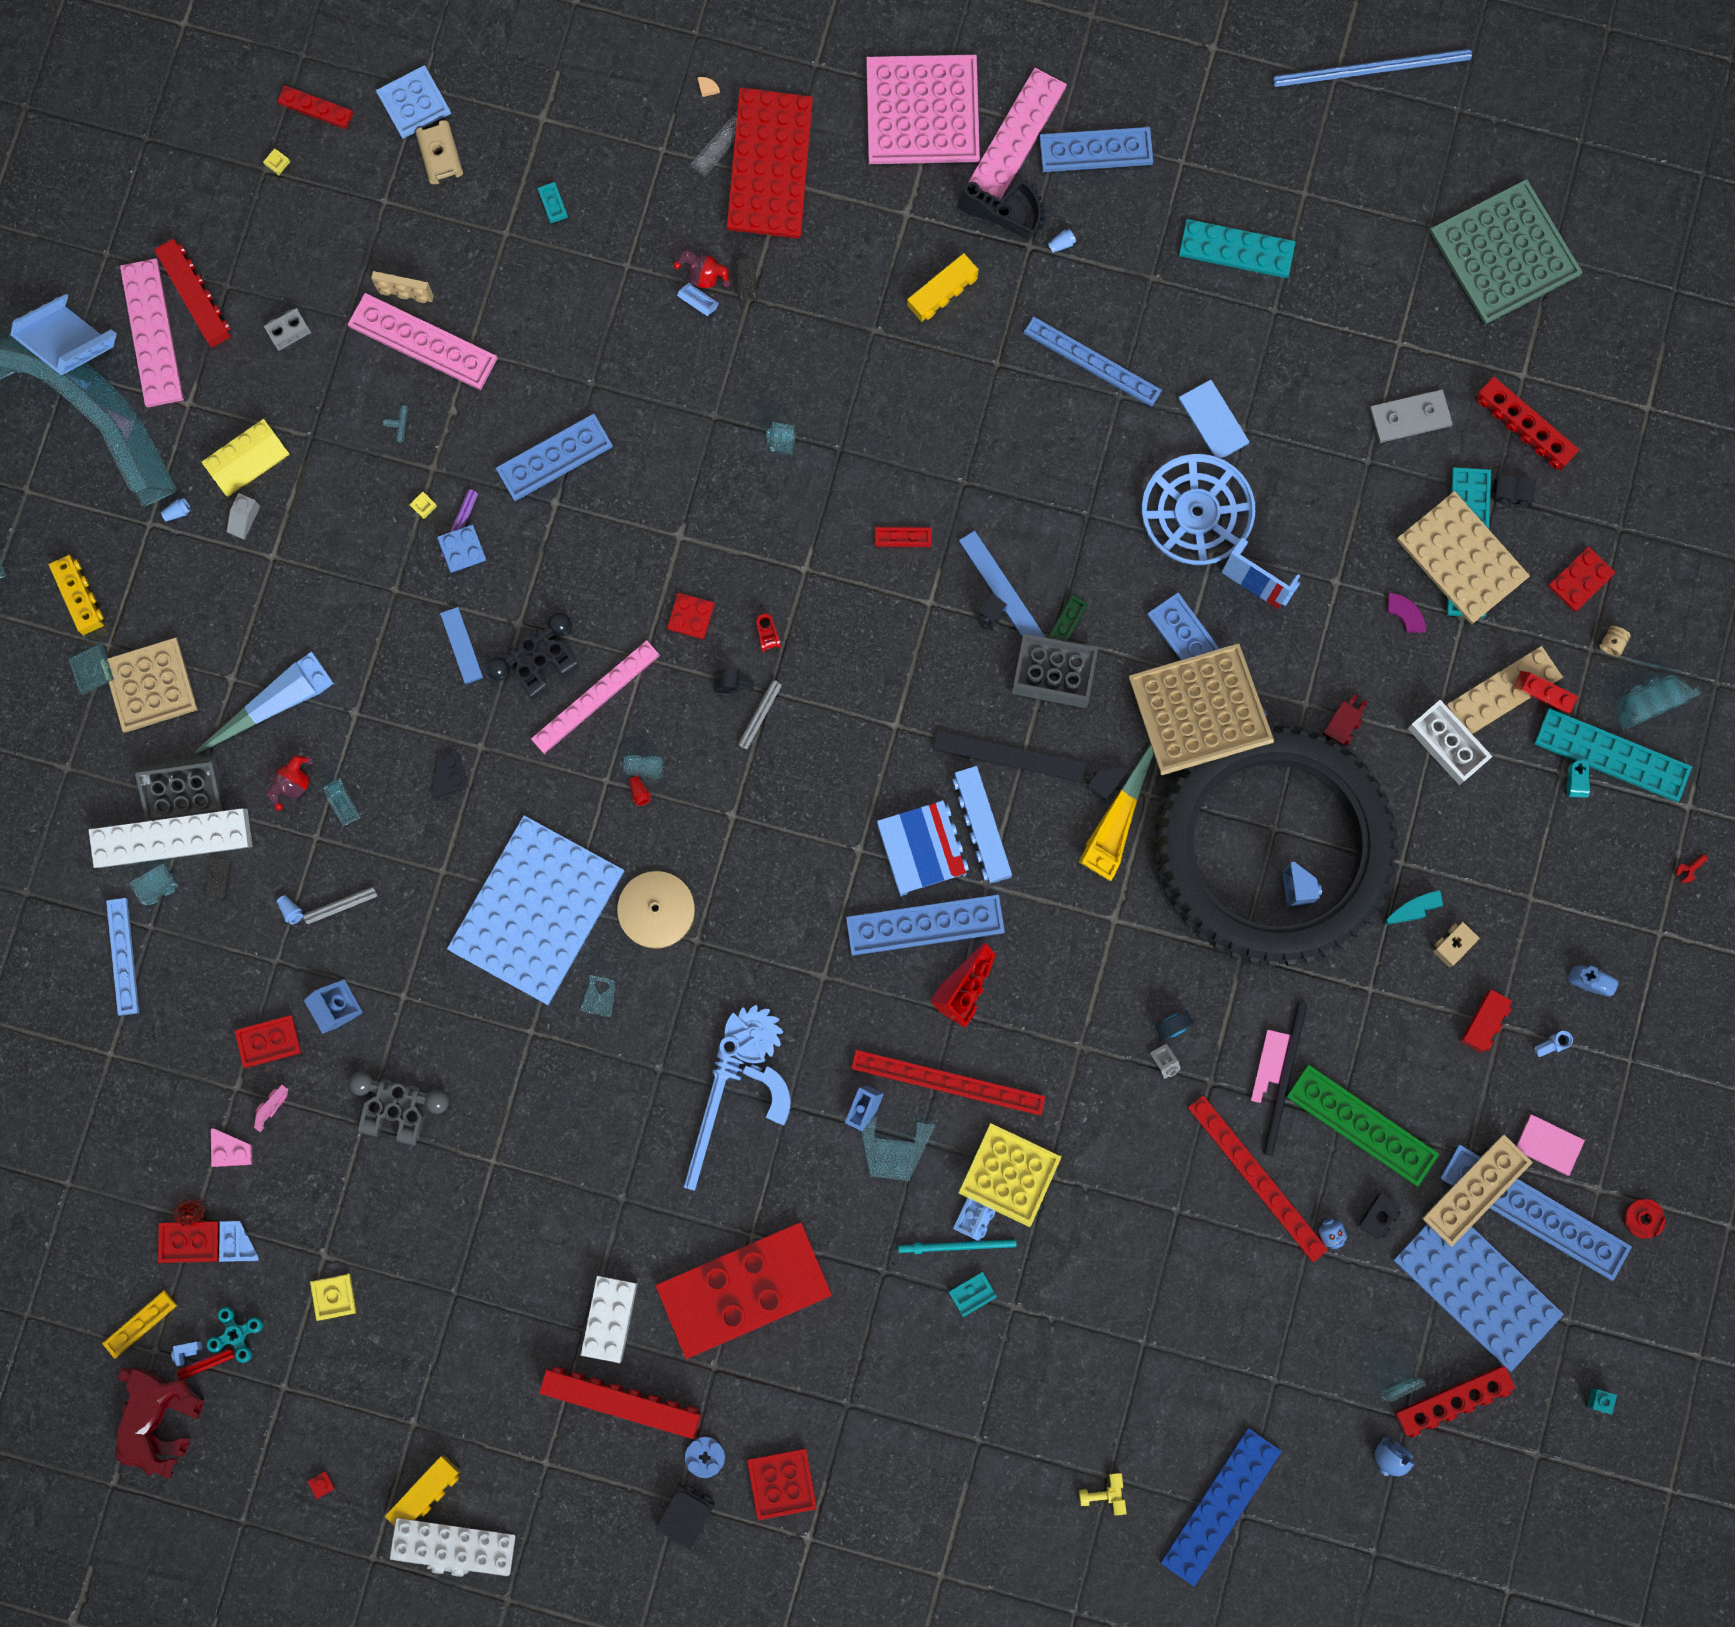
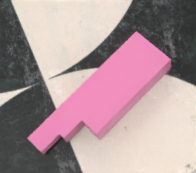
M1267 1030L1251 1101L1261 1103L1263 1092L1267 1093L1269 1082L1279 1084L1290 1035Z

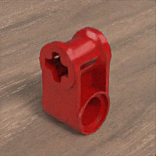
M761 614L757 618L756 623L762 652H766V649L774 647L781 648L772 617L769 614ZM768 620L770 621V626L763 628L760 626V622Z

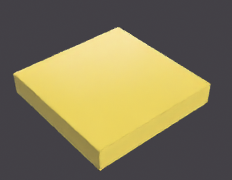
M350 1274L310 1281L316 1321L357 1313Z

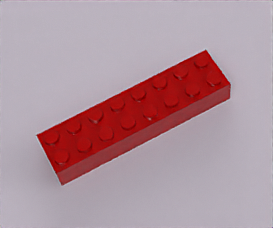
M557 1366L545 1372L539 1394L693 1439L696 1436L702 1413L698 1412L699 1408L689 1405L686 1408L679 1407L680 1403L668 1400L667 1403L662 1402L659 1396L649 1394L647 1397L642 1396V1392L630 1388L628 1391L622 1390L623 1386L611 1383L608 1386L603 1384L604 1380L594 1377L588 1380L584 1378V1374L578 1372L568 1374L565 1373L566 1369Z

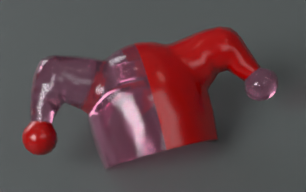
M685 250L678 260L673 263V267L679 269L681 263L687 262L690 265L688 279L698 287L711 288L715 286L718 276L722 277L724 287L727 288L731 285L728 278V268L717 263L716 259L710 255L703 254L697 256L693 252Z
M295 755L287 765L280 767L276 771L274 784L267 791V796L274 804L276 810L279 811L283 808V805L278 801L280 794L295 799L304 793L309 783V777L300 769V765L302 763L312 764L314 761L312 757Z

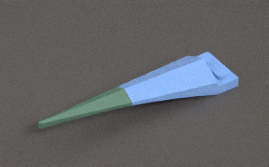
M310 652L298 662L293 663L199 747L195 754H200L271 716L319 695L334 684L333 680L316 655Z

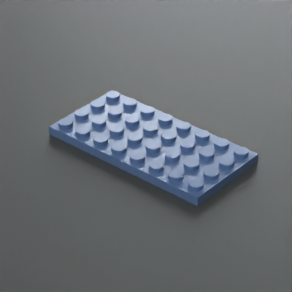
M1426 1224L1393 1259L1404 1272L1503 1366H1506L1509 1372L1514 1370L1564 1315L1472 1226L1450 1247Z

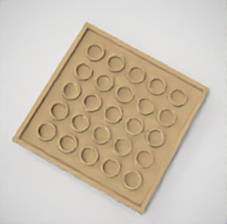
M1239 643L1129 676L1161 775L1274 742Z

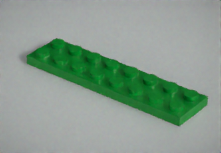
M1310 1065L1306 1066L1286 1098L1416 1187L1420 1185L1439 1156V1153Z

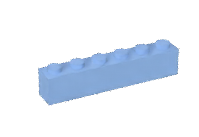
M977 766L955 772V778L952 779L955 790L959 789L961 795L958 797L961 808H965L966 815H964L966 825H970L972 829L970 838L972 843L977 845L978 851H975L978 862L983 864L984 869H981L984 880H988L989 884L1011 878L1012 873Z

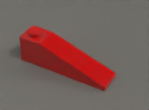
M983 943L939 986L930 1000L940 1013L962 1027L966 1028L976 1012L977 1005L975 1003L978 995H982L983 988L981 986L984 978L988 977L995 958V953L986 943Z

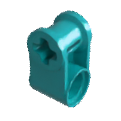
M1578 760L1570 764L1567 769V796L1588 798L1590 794L1589 765L1583 760ZM1578 767L1582 772L1579 773L1575 768Z

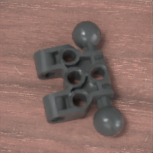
M358 1071L349 1079V1088L353 1094L364 1096L369 1092L377 1093L376 1097L364 1103L358 1133L378 1137L384 1118L391 1121L398 1120L399 1128L396 1142L416 1146L424 1120V1115L417 1104L425 1105L426 1109L433 1114L443 1113L449 1106L448 1095L440 1089L424 1093L420 1092V1087L381 1079L378 1082L374 1081L371 1075L365 1071ZM397 1087L403 1089V1096L401 1098H397L394 1094ZM373 1102H377L380 1106L379 1111L376 1113L371 1110ZM393 1106L399 1110L396 1117L390 1115V1109ZM411 1111H415L418 1115L415 1122L409 1120L408 1116Z

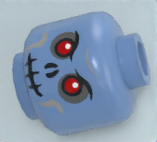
M1333 1218L1324 1220L1322 1222L1323 1225L1318 1230L1324 1246L1330 1247V1249L1342 1247L1347 1239L1343 1223Z

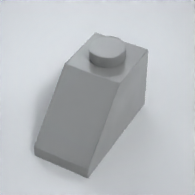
M238 493L230 509L227 533L245 540L260 508L256 500Z

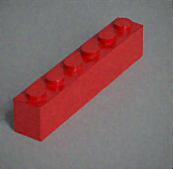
M172 239L154 249L210 347L212 348L230 338L231 336L228 333L230 330L226 320L221 321L219 315L222 313L216 304L212 305L210 300L213 298L208 289L204 290L201 285L204 282L199 274H194L193 269L195 267L190 258L186 260L184 256L186 251L182 244H177Z

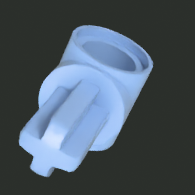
M1567 1031L1555 1033L1549 1036L1548 1041L1535 1046V1053L1538 1057H1542L1552 1051L1557 1053L1569 1048L1573 1043V1037ZM1560 1035L1563 1036L1566 1040L1564 1046L1560 1045L1558 1042V1037Z

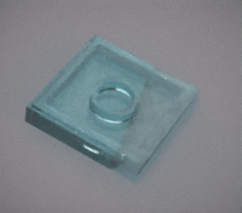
M101 644L69 659L79 693L82 695L114 680L104 647Z
M1413 1377L1381 1392L1380 1395L1384 1401L1392 1402L1426 1386V1383L1422 1378Z

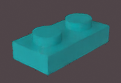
M553 182L539 187L538 191L550 223L568 218L556 183Z

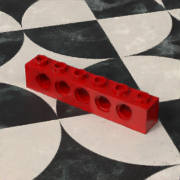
M1493 377L1475 397L1479 405L1489 409L1497 420H1501L1506 424L1508 430L1518 434L1522 442L1532 446L1536 454L1546 458L1554 469L1561 471L1579 451L1574 444L1497 378ZM1494 398H1499L1501 404L1496 403ZM1508 410H1513L1516 416H1511ZM1522 422L1528 423L1530 428H1525ZM1536 434L1542 435L1544 440H1539ZM1551 446L1556 447L1558 453L1553 452Z
M1500 1365L1393 1413L1403 1435H1409L1411 1438L1421 1434L1420 1430L1426 1427L1430 1430L1439 1426L1438 1422L1442 1420L1448 1422L1456 1419V1414L1464 1412V1414L1474 1411V1406L1482 1404V1406L1488 1405L1497 1396H1500V1398L1512 1394L1511 1390L1516 1388L1506 1366ZM1490 1381H1493L1495 1384V1389L1492 1392H1489L1487 1389V1384ZM1472 1389L1477 1391V1397L1474 1400H1471L1469 1397V1392ZM1453 1397L1459 1399V1405L1456 1408H1453L1451 1405ZM1435 1405L1441 1407V1413L1438 1416L1433 1414V1407ZM1422 1413L1423 1421L1417 1424L1415 1422V1415Z

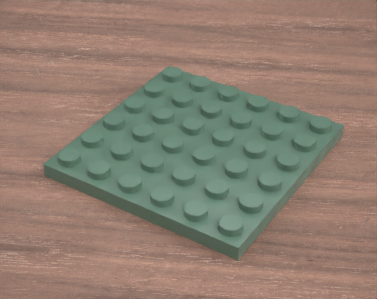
M1527 179L1444 221L1429 231L1484 325L1581 276L1583 273Z

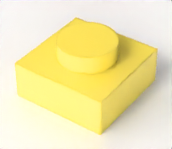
M274 148L263 163L279 176L290 163V160Z
M424 492L410 504L411 508L423 519L437 507Z

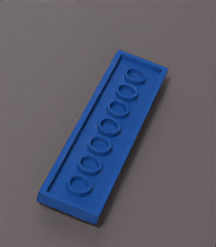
M1247 1428L1160 1563L1195 1587L1282 1451Z

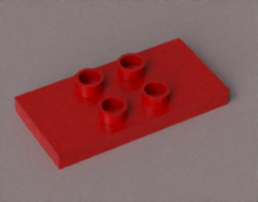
M801 1222L655 1285L686 1359L832 1296Z

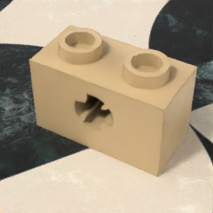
M1464 922L1459 925L1455 923L1448 930L1450 934L1445 939L1441 937L1434 944L1436 948L1433 952L1449 968L1454 966L1480 939ZM1454 940H1457L1456 947L1452 946Z

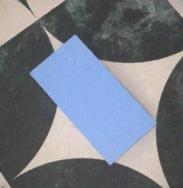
M1212 380L1179 397L1178 400L1213 456L1223 459L1249 444V440Z

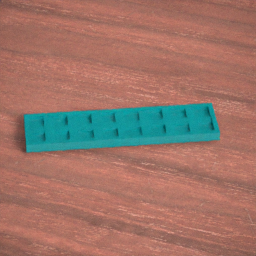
M1453 467L1451 494L1455 491L1489 529L1491 470ZM1447 598V615L1463 616Z
M1550 708L1546 711L1534 745L1574 761L1583 760L1593 769L1674 802L1680 801L1692 769L1690 765Z

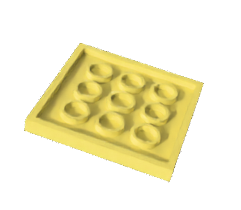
M990 1123L959 1194L1031 1227L1061 1156Z

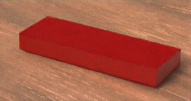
M875 527V547H931L932 527Z

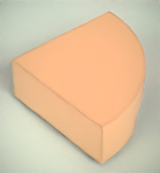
M698 77L702 97L720 93L718 85L713 80L706 77Z

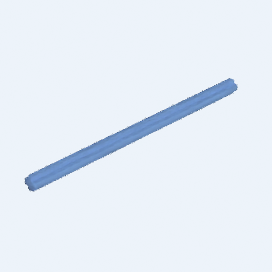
M1463 49L1277 75L1273 78V84L1275 87L1466 61L1471 59L1472 52L1471 49Z

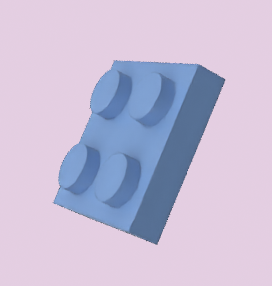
M473 525L437 537L450 573L486 561Z

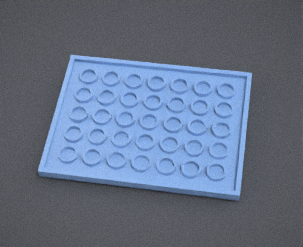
M523 816L447 950L549 1005L625 871L532 819Z

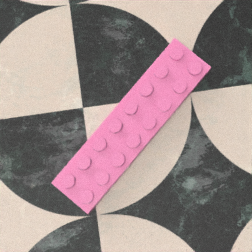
M1034 68L969 182H976L982 191L1002 199L1065 91L1067 84Z
M156 258L121 265L120 269L145 406L148 408L182 401L184 398L159 261Z
M366 293L363 295L348 323L349 328L478 390L482 389L498 359L496 355Z

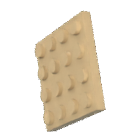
M177 638L103 660L124 733L198 710Z

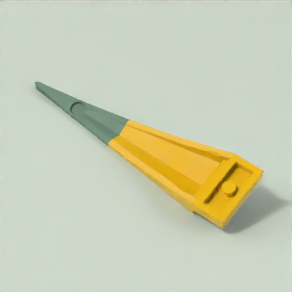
M1151 743L1087 841L1086 848L1079 860V863L1109 881H1112L1121 862L1134 809L1154 753Z

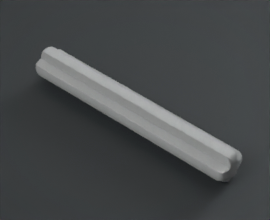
M773 680L739 741L738 745L741 748L748 749L781 688L779 682Z
M370 887L305 913L303 915L304 921L310 924L377 897L376 889Z

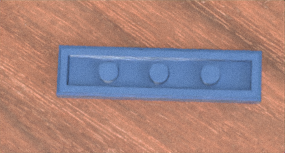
M459 608L440 613L464 683L468 684L482 679L483 675Z

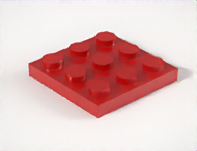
M806 1448L747 1460L758 1520L817 1509Z

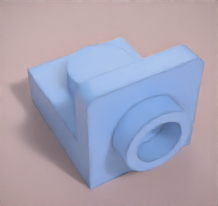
M202 1342L173 1346L174 1351L171 1352L173 1363H176V1366L185 1365L183 1353L185 1356L196 1355V1350L202 1349Z

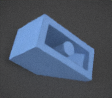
M868 1085L859 1087L845 1123L863 1131L877 1112L884 1093Z

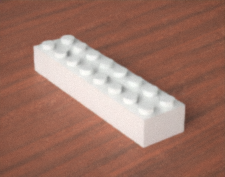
M248 809L228 810L89 829L94 868L253 847Z

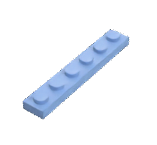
M128 899L108 900L106 902L117 1011L119 1016L139 1013Z

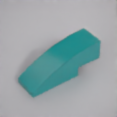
M1440 890L1427 893L1404 904L1384 920V925L1426 917L1425 910L1443 906Z

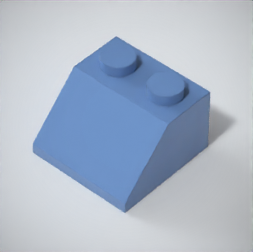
M345 979L315 990L304 1000L322 1034L342 1026L363 1013Z

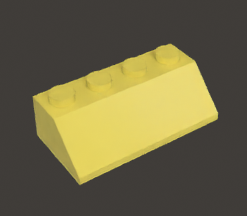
M262 419L203 460L202 464L225 495L229 497L290 454L266 421Z

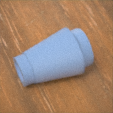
M1064 229L1047 244L1052 253H1054L1055 251L1073 246L1076 239L1070 229Z
M178 498L161 511V515L167 522L188 515L191 508L185 498Z
M286 895L277 900V904L286 922L295 924L302 919V910Z

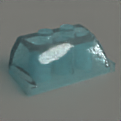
M1674 674L1659 679V677L1648 681L1649 685L1644 687L1638 685L1631 689V693L1618 700L1617 714L1619 724L1624 731L1692 701L1701 695L1702 691L1700 687L1693 688L1684 679Z

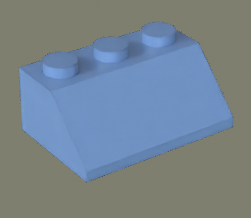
M1290 862L1282 870L1287 908L1310 906L1320 898L1319 895H1322L1321 884H1318L1317 878L1296 862Z

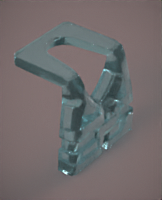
M590 975V983L581 1011L591 1014L597 1012L600 1016L611 1017L616 989L615 981ZM596 981H603L608 983L610 988L600 995L595 983Z

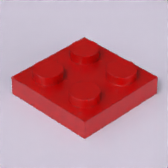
M678 593L667 629L704 640L715 605L714 602Z

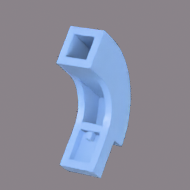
M753 1064L750 1067L745 1066L743 1074L763 1082L771 1090L772 1104L766 1118L785 1126L791 1107L790 1093L786 1083L776 1071L768 1066L764 1073L761 1072L762 1068Z

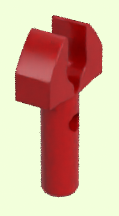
M1702 854L1689 866H1685L1683 863L1676 868L1675 877L1687 871L1686 878L1680 881V883L1693 881L1695 879L1694 871L1707 861V856Z

